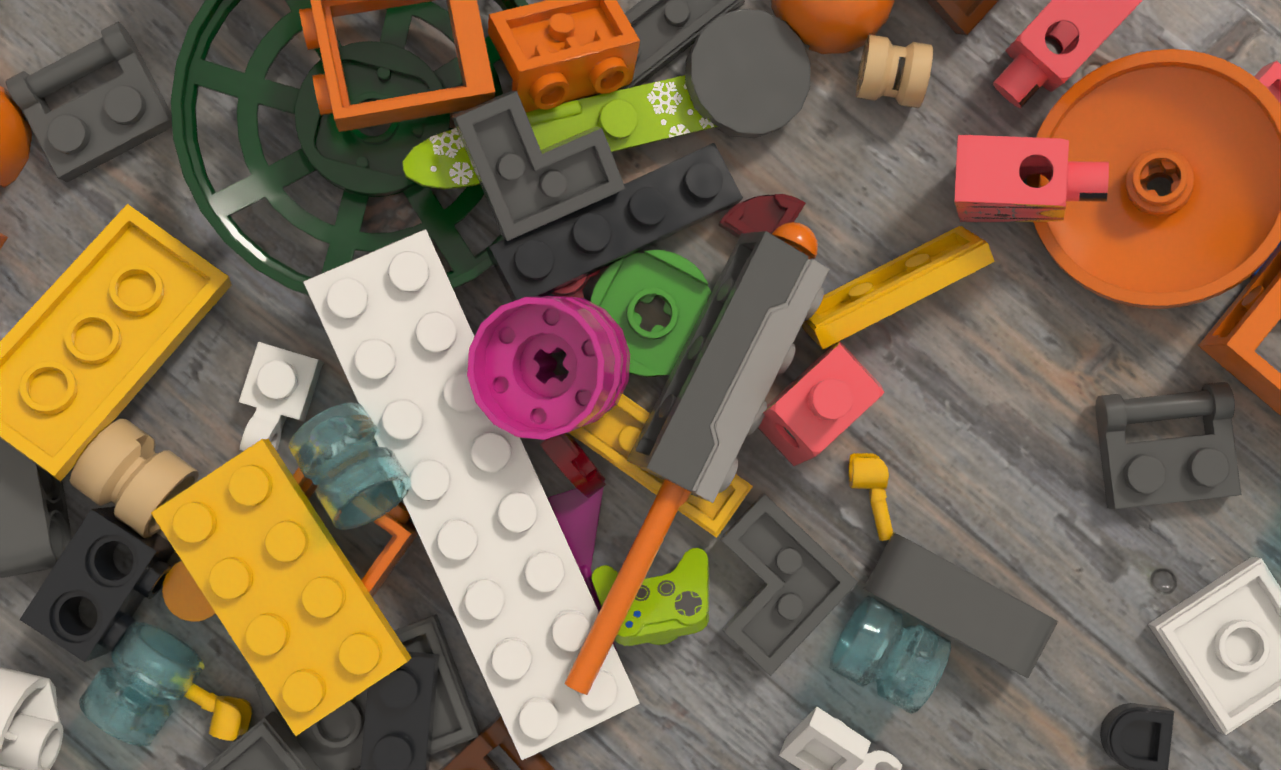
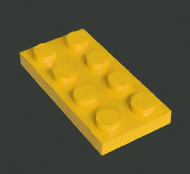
M127 204L0 341V438L61 482L75 466L88 445L117 418L232 286L229 276Z
M261 439L151 512L155 521L295 736L412 658L269 439Z

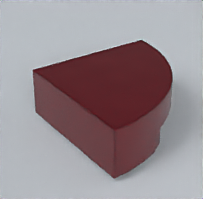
M785 194L753 197L732 207L723 216L718 226L737 238L740 237L741 233L767 231L772 234L779 226L794 222L806 202Z
M564 433L548 438L540 444L561 472L586 497L590 498L606 485L604 476L573 436Z

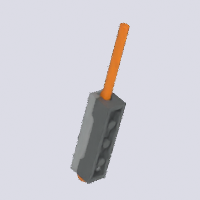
M785 223L775 229L772 234L767 231L741 233L627 459L628 462L664 481L564 684L575 691L588 695L679 507L689 499L690 495L714 503L717 494L726 490L731 484L738 468L736 456L746 436L752 434L761 424L765 416L763 412L767 409V403L764 400L775 378L780 377L790 366L796 351L793 342L803 322L813 316L822 302L824 289L821 286L830 269L814 260L818 251L817 239L812 230L801 223Z

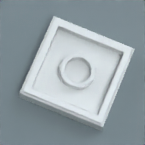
M1250 557L1148 624L1218 732L1227 735L1281 700V587L1262 558Z

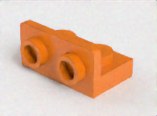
M545 0L489 14L488 34L513 80L512 90L517 91L525 112L537 109H552L564 102L598 93H611L629 85L633 80L640 39L617 0Z

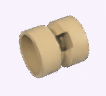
M119 419L100 432L88 445L75 464L69 481L74 488L99 506L113 502L115 504V517L143 538H148L161 529L151 512L195 484L199 474L195 468L170 450L155 453L156 444L151 436L129 420Z

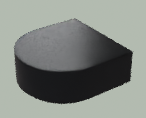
M1127 703L1115 707L1107 714L1101 726L1100 738L1105 752L1112 760L1129 770H1168L1174 711L1167 707Z

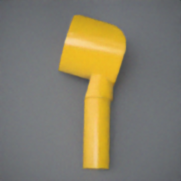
M853 453L849 456L848 464L849 486L851 489H869V500L878 538L880 541L890 540L893 528L885 491L888 486V467L876 454Z
M175 674L168 685L169 688L201 706V709L213 712L208 731L211 736L233 741L238 736H243L248 732L252 715V707L249 701L233 696H218L213 692L210 693L180 674Z

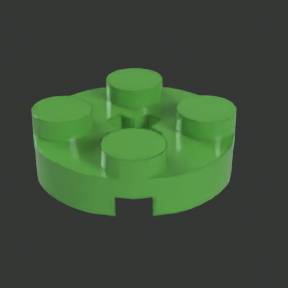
M649 250L644 251V253L632 254L610 265L596 283L590 302L604 308L622 328L630 351V374L642 377L668 376L671 374L712 292L703 273L692 262L673 252ZM655 297H659L666 302L663 312L671 317L666 327L655 325L651 332L640 327L642 317L634 311L639 302L650 304Z

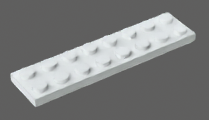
M422 230L304 281L305 287L521 760L531 757L640 704L613 644L588 695L575 691L564 684L599 612L520 437H516L494 425L475 402L467 377L469 347L474 339V334L427 230Z

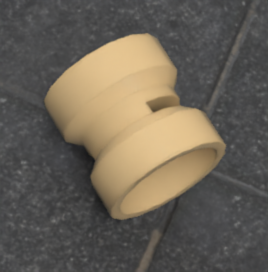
M869 34L860 61L856 98L876 101L881 96L895 98L901 106L920 108L930 78L933 59L932 45L912 42L906 47L896 46L891 43L888 37Z

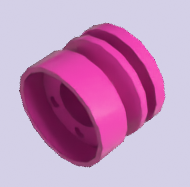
M524 297L501 305L480 324L469 347L467 377L476 404L494 425L516 437L545 440L596 422L618 404L629 381L630 351L622 328L604 308L580 297ZM564 351L567 356L562 364L569 373L556 376L553 371L557 366V361L551 355L552 353Z

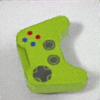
M692 548L686 551L678 566L671 573L644 579L615 638L618 644L623 646L643 643L664 645L674 641L679 636L700 632L707 626L709 622V561L703 549ZM607 565L597 567L591 577L601 607L618 575L615 569Z

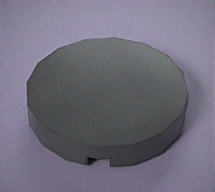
M738 9L718 16L697 36L686 58L685 85L694 108L704 119L708 118L714 125L720 127L718 130L732 137L758 138L781 129L801 111L810 90L811 64L802 40L785 21L766 11Z

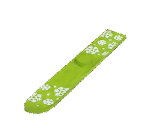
M685 75L562 103L552 109H537L526 112L541 150L595 126L603 129L611 152L718 127L708 118L704 119L694 108L685 85ZM457 128L431 136L415 146L402 162L405 176L424 187L445 190L480 184Z

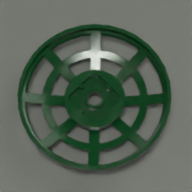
M241 0L204 1L189 25L176 61L171 94L173 141L183 177L201 213L231 249L262 274L290 290L310 296L304 281L313 277L301 274L268 255L243 233L231 217V215L266 198L272 207L293 226L313 238L329 244L321 274L352 261L355 250L374 252L425 229L452 269L446 275L453 290L475 280L494 266L487 253L489 246L474 257L455 228V225L463 220L483 198L484 192L481 185L466 187L450 206L443 209L430 187L417 184L408 179L403 172L402 162L415 146L431 136L454 129L450 128V113L391 123L389 129L379 136H368L361 133L358 129L339 132L333 113L320 115L312 75L325 73L320 48L314 49L320 60L308 72L300 89L266 79L267 73L280 51L294 36L303 31L299 9L311 8L310 0H285L291 12L282 17L262 38L249 59L245 73L206 61L213 39L229 13ZM494 0L503 11L529 5L526 0ZM432 1L385 9L387 11L380 42L362 41L342 46L338 40L350 105L453 88L463 84L457 57L432 71L423 60L405 49L412 16L423 20L441 31L454 43L448 11ZM490 36L485 38L495 88V97L502 95L503 91L499 76L493 65L500 61L501 57ZM199 87L238 98V138L245 164L251 175L218 192H215L207 176L198 143L196 102ZM259 105L294 114L297 136L302 147L271 165H268L259 138ZM317 170L328 182L344 190L335 225L326 223L305 211L283 189ZM403 192L422 222L414 227L394 232H360L369 197H385ZM500 234L491 245L504 240L502 235Z

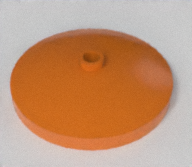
M1178 49L1151 50L1118 58L1102 65L1075 83L1049 111L1037 133L1036 138L1069 140L1068 161L1109 162L1107 202L1066 201L1064 220L1033 222L1041 242L1056 264L1071 279L1100 297L1116 303L1148 309H1168L1204 302L1227 292L1250 277L1265 263L1281 241V104L1269 89L1253 75L1222 58L1206 53ZM1042 175L1027 177V185L1033 188H1040L1049 183V180ZM1154 178H1166L1171 182L1170 193L1158 196L1155 190H1147L1148 183Z

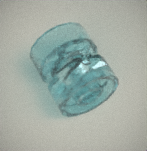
M344 403L315 415L298 429L289 443L292 457L304 477L311 479L314 485H318L315 490L316 496L334 527L340 530L355 529L384 516L405 498L411 488V480L394 452L387 447H378L374 436L379 434L380 431L371 416L359 403Z
M867 596L855 609L844 627L834 648L829 668L861 687L876 681L877 694L904 711L913 714L926 703L942 677L949 659L951 641L920 624L904 628L901 613Z
M135 622L130 626L111 654L112 662L115 666L103 667L97 673L79 699V706L89 720L109 735L129 744L149 746L173 714L170 700H182L205 666L200 656L176 636L157 626L145 622Z

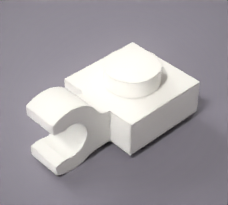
M258 342L239 399L240 403L257 408L245 428L239 450L244 451L261 439H269L277 451L286 417L305 422L324 362Z
M818 707L786 737L779 756L800 770H901L902 768L899 760L888 752L877 750L867 753L871 744L869 740Z

